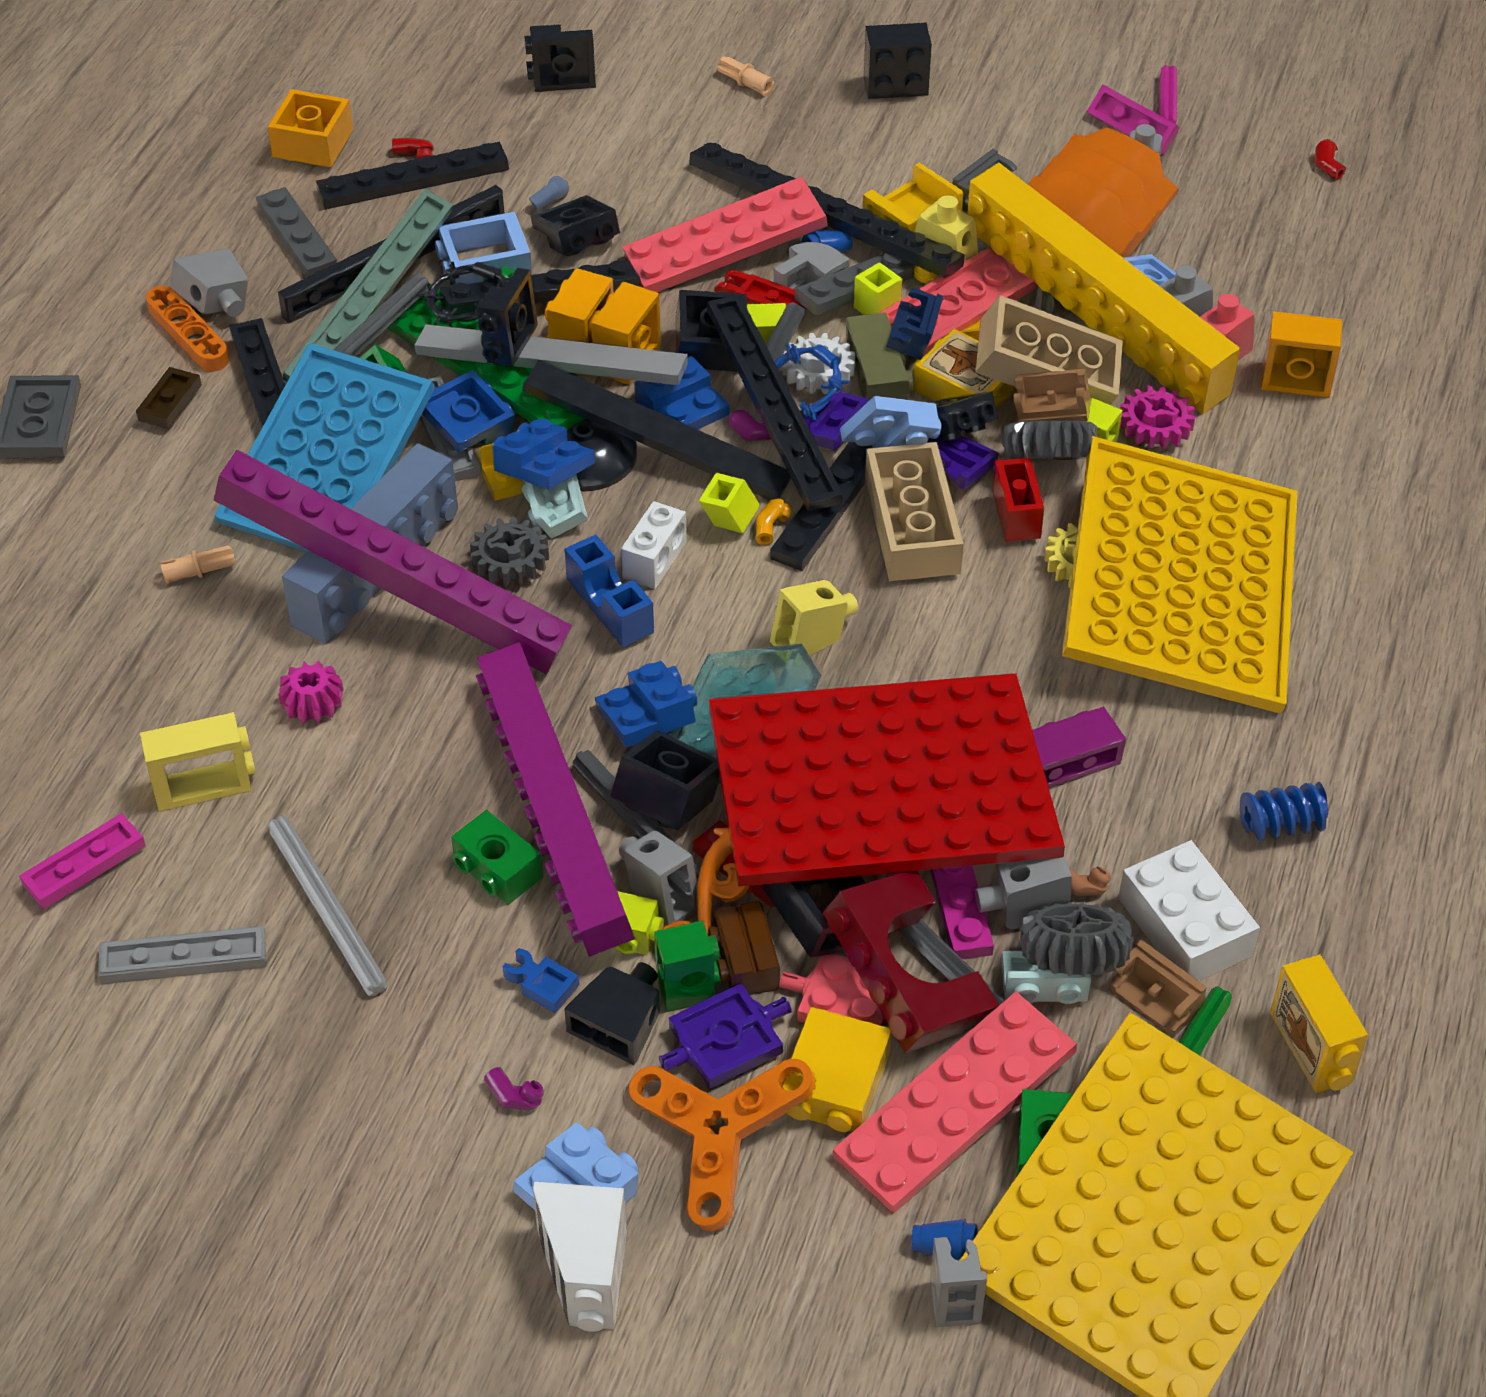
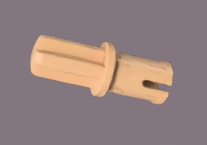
M721 57L717 66L719 72L736 80L737 84L741 87L747 86L763 96L770 94L774 87V78L755 70L754 66L750 63L744 65L730 57Z
M227 545L200 553L192 550V554L161 561L160 564L166 584L188 577L198 576L203 578V573L233 566L235 564V556L231 546Z

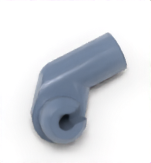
M554 176L549 180L548 185L532 195L529 200L534 208L540 211L552 201L564 198L568 194V182L560 176Z

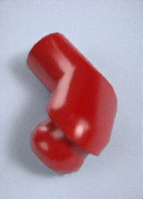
M412 137L392 138L393 155L416 154L417 159L424 156H433L434 146L428 140Z
M1324 139L1315 148L1314 163L1319 169L1334 179L1339 180L1345 174L1346 167L1334 159L1335 151H1338L1335 142L1330 139Z

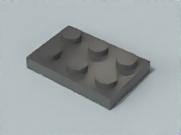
M79 375L10 376L0 414V458L65 457L81 388Z

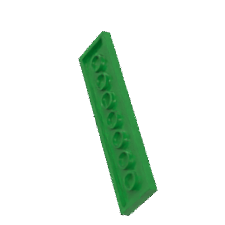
M420 297L390 324L387 329L414 346L426 324L434 325L433 323L438 317L429 309L424 301V297ZM437 300L435 303L436 308L439 310L438 305L441 304L442 309H445L442 302ZM478 319L470 322L451 321L453 328L480 330L478 328ZM439 321L438 324L436 325V326L449 327L448 324L443 323V322H440V321ZM431 357L459 376L474 370L482 380L489 382L495 394L503 402H507L514 412L530 422L537 419H546L551 421L552 424L566 428L567 431L585 419L522 391L523 383L533 368Z

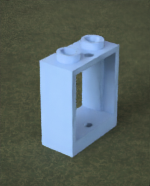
M515 212L444 225L439 228L440 240L435 241V249L438 260H444L442 261L444 274L446 269L450 268L451 262L454 261L456 268L481 262L500 269L504 266L512 270L517 268L529 269L532 275L531 252ZM500 243H506L508 248L507 252L459 261L456 253ZM469 273L459 275V279L455 281L456 283L469 284L483 282V277Z

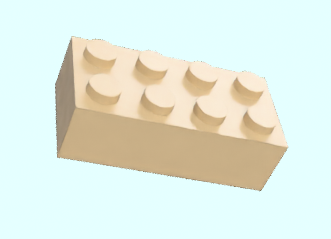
M999 295L981 318L976 373L1016 387L1015 378L1018 374L1085 369L1091 397L1110 405L1119 396L1123 340Z
M937 442L867 449L865 481L889 581L961 574L964 543Z

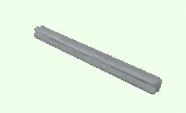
M285 816L272 819L268 824L271 836L366 994L375 997L378 993H383L387 989L386 978L291 822Z

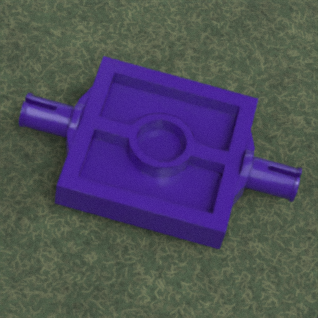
M742 983L669 1017V1028L679 1041L680 1047L660 1055V1064L665 1071L669 1072L688 1062L698 1070L708 1087L713 1088L783 1053V1043L773 1030L771 1021L792 1013L791 1005L787 998L783 996L775 1002L762 1006L751 998Z

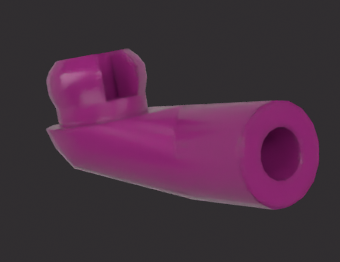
M736 410L731 414L729 418L731 428L745 441L772 440L764 423L756 421L745 410Z
M501 1067L491 1069L484 1076V1081L504 1108L530 1111L541 1104L544 1089L535 1080H532L531 1083L525 1081L522 1086L513 1085Z

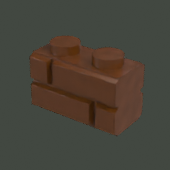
M760 901L741 904L740 907L733 905L717 908L714 911V926H709L710 936L715 935L722 959L717 960L720 983H728L729 988L742 983L749 995H753L754 992L760 994L778 990L780 966L763 904Z

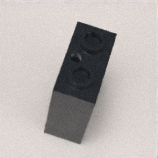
M861 876L765 884L763 889L808 956L812 958L844 952L845 950L836 935L829 928L826 918L803 886L827 882L837 896L840 891L866 884Z

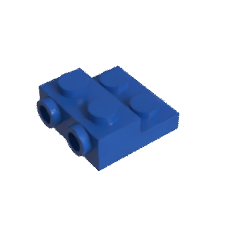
M693 356L688 357V365L679 385L645 381L634 382L636 403L697 430L730 415V404L711 386V375Z
M474 370L436 388L422 413L458 453L479 441L486 446L495 442L498 437H505L512 433L515 420L512 407L507 402H503L495 394L489 382L482 380Z
M537 419L530 424L523 423L517 432L510 433L507 437L500 436L493 444L494 471L548 490L595 463L594 450L580 446L575 441H567L566 428L552 424L551 421L546 419Z
M662 660L656 663L645 664L639 669L628 672V686L615 688L606 694L595 697L597 711L626 748L642 742L657 729L668 733L696 722L694 706H697L698 702L693 687L690 684L682 686V679L678 669L675 666L667 668Z

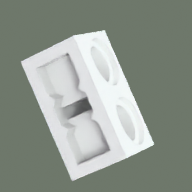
M655 501L652 502L621 548L623 579L628 581L635 580L637 584L652 589L657 588L687 542L685 511Z

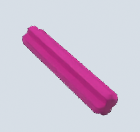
M1164 65L1161 68L1159 115L1176 124L1177 68L1174 65L1170 67Z

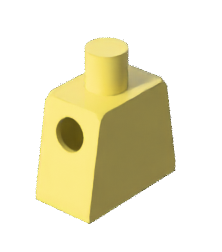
M949 195L942 196L919 216L915 232L922 233L926 238L940 244L949 245L953 250L965 254V262L978 254L976 221L973 217L957 210L958 200L955 197Z
M826 580L780 589L770 642L790 665L834 644L841 638L845 617L856 614L858 611L857 600L851 593L842 595Z

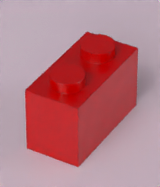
M1031 458L995 461L992 492L1005 542L1041 539L1044 505Z

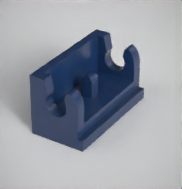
M910 289L908 296L920 300L921 305L914 306L909 302H900L886 347L921 360L932 338L943 295L937 294L935 296L919 289Z

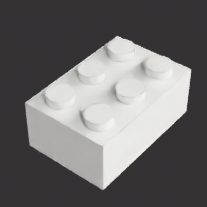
M1192 840L1123 870L1118 899L1156 950L1196 980L1200 981L1254 955L1260 931L1259 925Z

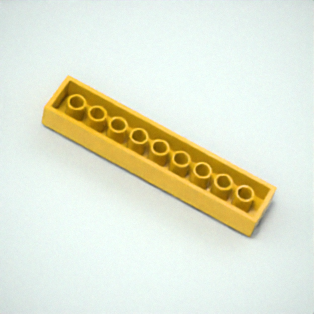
M995 164L970 181L968 215L976 221L977 237L990 246L997 255H1001L1011 262L1020 273L1033 278L1041 290L1051 293L1065 309L1071 310L1089 328L1123 340L1122 352L1129 356L1137 366L1143 367L1157 378L1161 385L1168 387L1172 391H1179L1178 396L1181 398L1188 397V406H1194L1202 415L1231 395L1240 348L1002 164Z

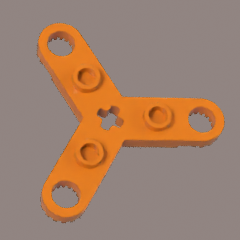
M799 1059L785 1060L719 1099L657 1066L644 1067L632 1077L629 1093L642 1110L651 1113L661 1121L694 1138L687 1209L690 1218L699 1228L704 1231L715 1232L717 1229H723L725 1224L728 1225L730 1223V1218H733L741 1139L786 1114L785 1111L801 1104L802 1101L806 1102L809 1096L812 1097L813 1090L816 1089V1079L814 1073L804 1061ZM795 1072L803 1075V1082L797 1089L792 1091L784 1090L782 1085H784L783 1080H786V1076L789 1077L790 1073L793 1075ZM652 1079L661 1082V1088L655 1096L646 1098L641 1095L643 1094L642 1089L645 1088L644 1084L647 1085L648 1081L652 1082ZM722 1117L727 1126L720 1127L719 1134H715L709 1127L716 1125L718 1118ZM710 1198L721 1200V1207L717 1214L712 1217H702L700 1215V1209L703 1208L701 1205L706 1203L705 1200L709 1201Z

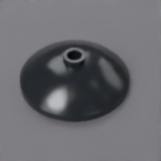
M587 419L580 421L567 430V441H575L580 446L594 450L595 463L576 474L582 492L610 487L624 479L633 469L637 460V443L635 440Z

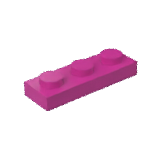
M1103 84L1086 111L1130 136L1131 131L1136 130L1137 126L1141 124L1153 126L1155 133L1163 137L1162 155L1166 153L1180 129L1175 123Z
M121 813L19 875L22 886L44 910L146 847L145 841L138 830Z
M973 866L930 869L949 947L962 959L993 955L994 944L985 912L980 913L976 904L975 889L978 888Z

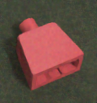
M1233 294L1221 295L1218 299V305L1200 316V318L1240 348L1238 358L1240 360L1253 350L1255 316L1252 311L1239 304L1237 296Z

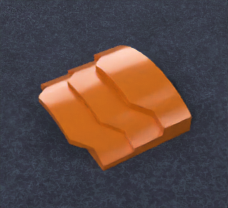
M1108 127L1086 136L1074 134L1058 156H1054L1039 176H1034L1028 183L1035 191L1123 258L1129 257L1179 192V188L1164 176L1159 153L1141 142Z

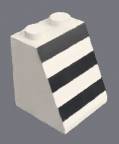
M534 1182L533 1194L538 1235L568 1325L589 1332H596L602 1329L614 1330L627 1235L624 1188Z

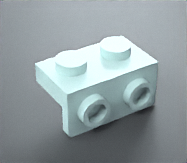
M576 474L549 490L528 482L522 485L523 494L531 506V509L528 510V515L534 526L539 525L551 539L588 520Z
M1002 951L1004 1000L1016 991L1029 1003L1061 1002L1072 1004L1088 1001L1091 983L1090 974H1086L1085 977L1074 974L1068 976V974L1064 973L1053 974L1051 970H1040L1037 965L1028 963L1027 958L1022 956V951Z

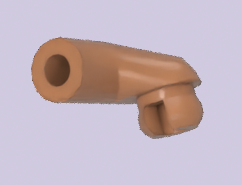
M1096 867L1091 869L1089 875H1078L1069 868L1072 875L1071 894L1073 896H1100L1108 890L1107 884L1111 880V875L1106 869Z

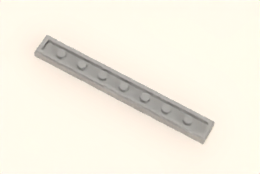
M426 324L414 345L416 355L487 363L482 354V332L480 330ZM531 336L514 364L516 367L534 368L537 361L540 360L568 373L679 385L688 365L687 354Z

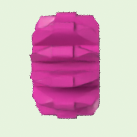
M303 660L300 668L289 666L288 675L280 677L279 701L290 719L298 717L302 724L309 719H314L319 724L322 716L333 718L335 709L342 707L343 682L340 676L336 674L332 665L324 667L320 660L314 665H308Z

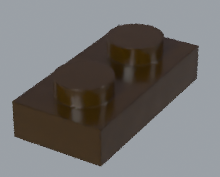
M169 367L137 408L138 421L169 429L201 387L200 375Z

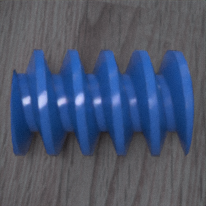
M1317 782L1315 786L1311 783H1304L1300 786V789L1297 786L1290 785L1285 788V791L1277 787L1273 788L1270 793L1266 790H1258L1255 795L1250 792H1243L1240 797L1239 810L1243 828L1247 833L1254 831L1259 841L1265 839L1266 828H1269L1272 837L1275 839L1280 837L1281 826H1284L1289 836L1295 835L1296 824L1300 825L1304 834L1310 833L1311 822L1313 821L1318 831L1322 832L1326 829L1328 802L1325 789L1320 782Z

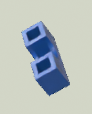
M596 534L564 548L567 580L622 648L654 633L653 602L635 580L625 584L621 583L616 571L615 556Z

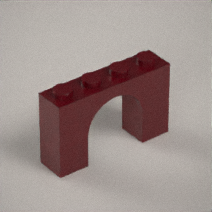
M918 871L901 872L840 891L823 912L829 928L836 935L848 956L849 962L858 972L869 991L871 999L878 1006L890 1027L891 1033L898 1040L905 1053L969 1031L999 1006L979 971L943 983H930L909 974L893 956L888 942V933L917 924L936 903Z

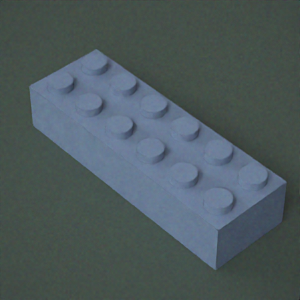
M417 443L351 509L423 546L425 543L430 542L436 532L447 521L452 520L458 511L453 460ZM309 550L282 575L291 627L325 644L337 633L342 632L351 618L359 610H363L368 605L370 599L381 589Z

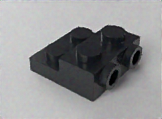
M561 24L530 26V35L524 36L526 55L532 54V61H526L528 80H534L535 92L596 88L592 30L561 32Z
M588 195L530 216L533 229L547 235L550 248L564 256L576 255L584 250L586 246L592 244L601 245L607 243L615 235L621 233L615 209Z
M517 268L510 280L505 282L503 288L491 286L485 297L478 302L476 315L479 320L478 328L482 332V354L487 363L513 367L538 326L529 269Z
M993 391L944 398L931 402L936 404L938 418L941 422L939 434L941 441L962 437L961 430H965V433L986 429V422L998 419Z

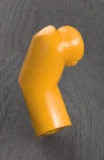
M783 499L771 500L756 516V542L758 544H771L773 542L774 522L776 520L785 522L787 521L786 517L789 518L791 516L792 508L788 503H784Z

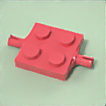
M836 954L820 956L815 969L807 978L783 971L779 988L802 993V1001L797 1011V1022L805 1024L810 1008L815 1007L880 1026L887 1024L878 1006L871 999L869 991L858 972L851 965L847 957Z

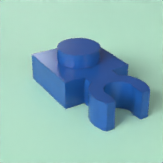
M518 948L515 951L516 961L523 966L514 968L505 963L502 966L503 976L511 983H522V995L556 1013L580 985L579 975L548 957H545L538 965L533 962V957L527 950Z

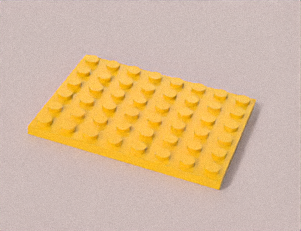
M1092 436L1086 460L1062 656L1281 714L1287 704L1298 491Z
M1130 1012L972 1241L978 1250L981 1272L986 1271L987 1283L985 1294L1139 1397H1208L1348 1163L1353 1151ZM965 1252L959 1261L965 1260L968 1254Z

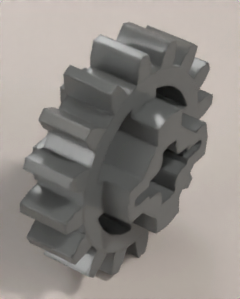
M511 517L509 523H504L499 518L497 519L496 526L492 527L486 523L484 524V533H474L475 541L470 542L473 568H478V575L480 577L489 574V582L494 583L499 578L503 579L504 586H508L510 580L516 579L520 585L523 584L524 576L535 579L536 569L542 571L546 569L545 561L549 560L547 535H542L539 525L530 528V520L526 519L521 524H518L516 517Z

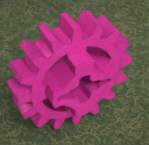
M1147 386V391L1144 393L1139 389H1135L1134 395H1126L1124 404L1120 405V409L1123 410L1120 428L1125 429L1124 436L1126 438L1135 436V444L1139 445L1143 441L1147 442L1149 449H1152L1155 444H1160L1162 449H1167L1169 442L1179 446L1181 438L1188 440L1190 431L1194 429L1195 407L1188 406V397L1179 399V391L1166 392L1165 386H1162L1159 391H1154L1151 386Z

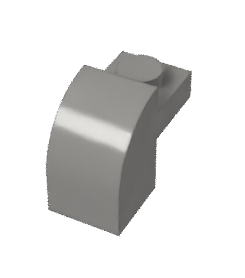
M816 242L796 244L789 248V260L774 268V282L796 290L797 287L849 268V258L826 244Z

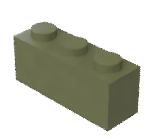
M886 312L847 317L846 343L850 344V351L855 352V374L863 398L871 400L874 396L908 400V391L913 390V377L910 370H905V354L886 347L893 326L890 325Z

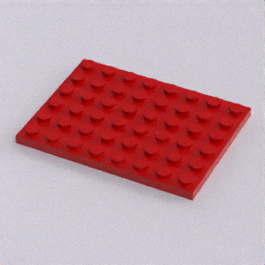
M1017 673L709 699L711 727L738 887L1064 857V840Z

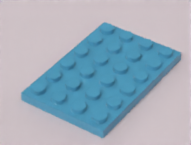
M308 343L248 455L351 509L396 464L433 394L435 386L432 380ZM221 504L214 515L219 524L303 552L308 551Z

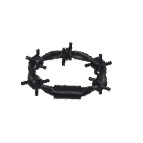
M452 261L449 265L450 268L446 269V273L441 278L436 280L431 286L430 283H427L428 290L423 294H418V297H424V301L429 309L438 317L433 324L437 325L440 321L448 324L449 327H453L451 321L470 322L477 319V303H474L475 312L453 315L457 308L448 311L442 309L441 304L438 305L439 310L436 308L435 303L437 300L444 299V296H438L437 293L444 281L449 280L450 284L453 285L456 283L455 280L459 279V275L473 273L477 276L498 281L497 287L503 288L506 280L502 276L500 268L481 262L456 268L454 261Z

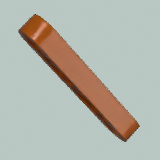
M168 286L153 287L146 293L149 313L202 369L210 372L219 371L228 365L229 355L225 342L178 293ZM176 317H186V319L183 321H171L173 318ZM192 335H203V337L199 339H188V337Z

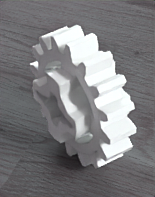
M810 333L809 339L806 340L801 336L797 337V344H794L797 348L815 347L821 344L840 358L838 367L841 371V380L850 381V376H854L855 352L850 351L849 343L840 345V337L837 336L830 340L827 333H823L821 338H816L814 333ZM805 353L800 355L801 364H798V362L794 364L790 360L782 366V375H787V383L797 382L796 390L800 391L807 387L809 388V394H814L816 389H821L823 394L828 393V389L821 388V385L829 384L828 379L833 377V369L822 363L813 354Z

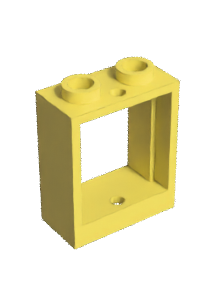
M234 712L140 733L145 761L159 811L252 791L248 776L256 774L251 751L243 752V750L251 749L246 726L237 727ZM233 750L235 759L233 761L167 775L165 764Z

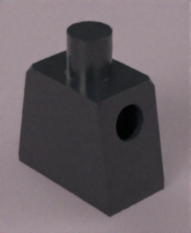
M643 962L637 963L630 974L614 967L605 968L565 1007L566 1032L635 1065L660 1011L659 991L652 986L658 978L655 969Z

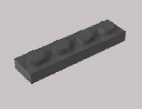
M286 187L272 190L256 197L257 207L306 278L337 263V259Z
M885 253L797 287L794 299L817 316L854 301L855 276L880 262L901 277L902 282L913 278L915 266L894 255Z

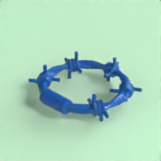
M793 343L791 345L786 344L787 353L775 361L778 369L790 360L794 364L797 362L801 364L800 355L805 353L813 354L814 357L833 369V377L828 379L829 384L821 385V388L829 389L827 395L813 405L805 406L804 401L799 405L803 418H812L813 422H816V419H818L816 413L828 404L836 392L843 389L842 384H849L850 381L841 380V371L838 367L840 358L823 345L797 348Z

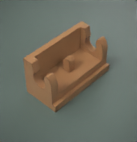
M1085 369L1016 375L1015 383L1018 393H1014V403L1018 422L1052 420L1088 421L1092 397Z
M1142 939L1130 951V959L1126 961L1125 966L1116 968V972L1119 974L1109 983L1108 988L1109 991L1172 1038L1195 1017L1204 1002L1207 989L1205 985Z

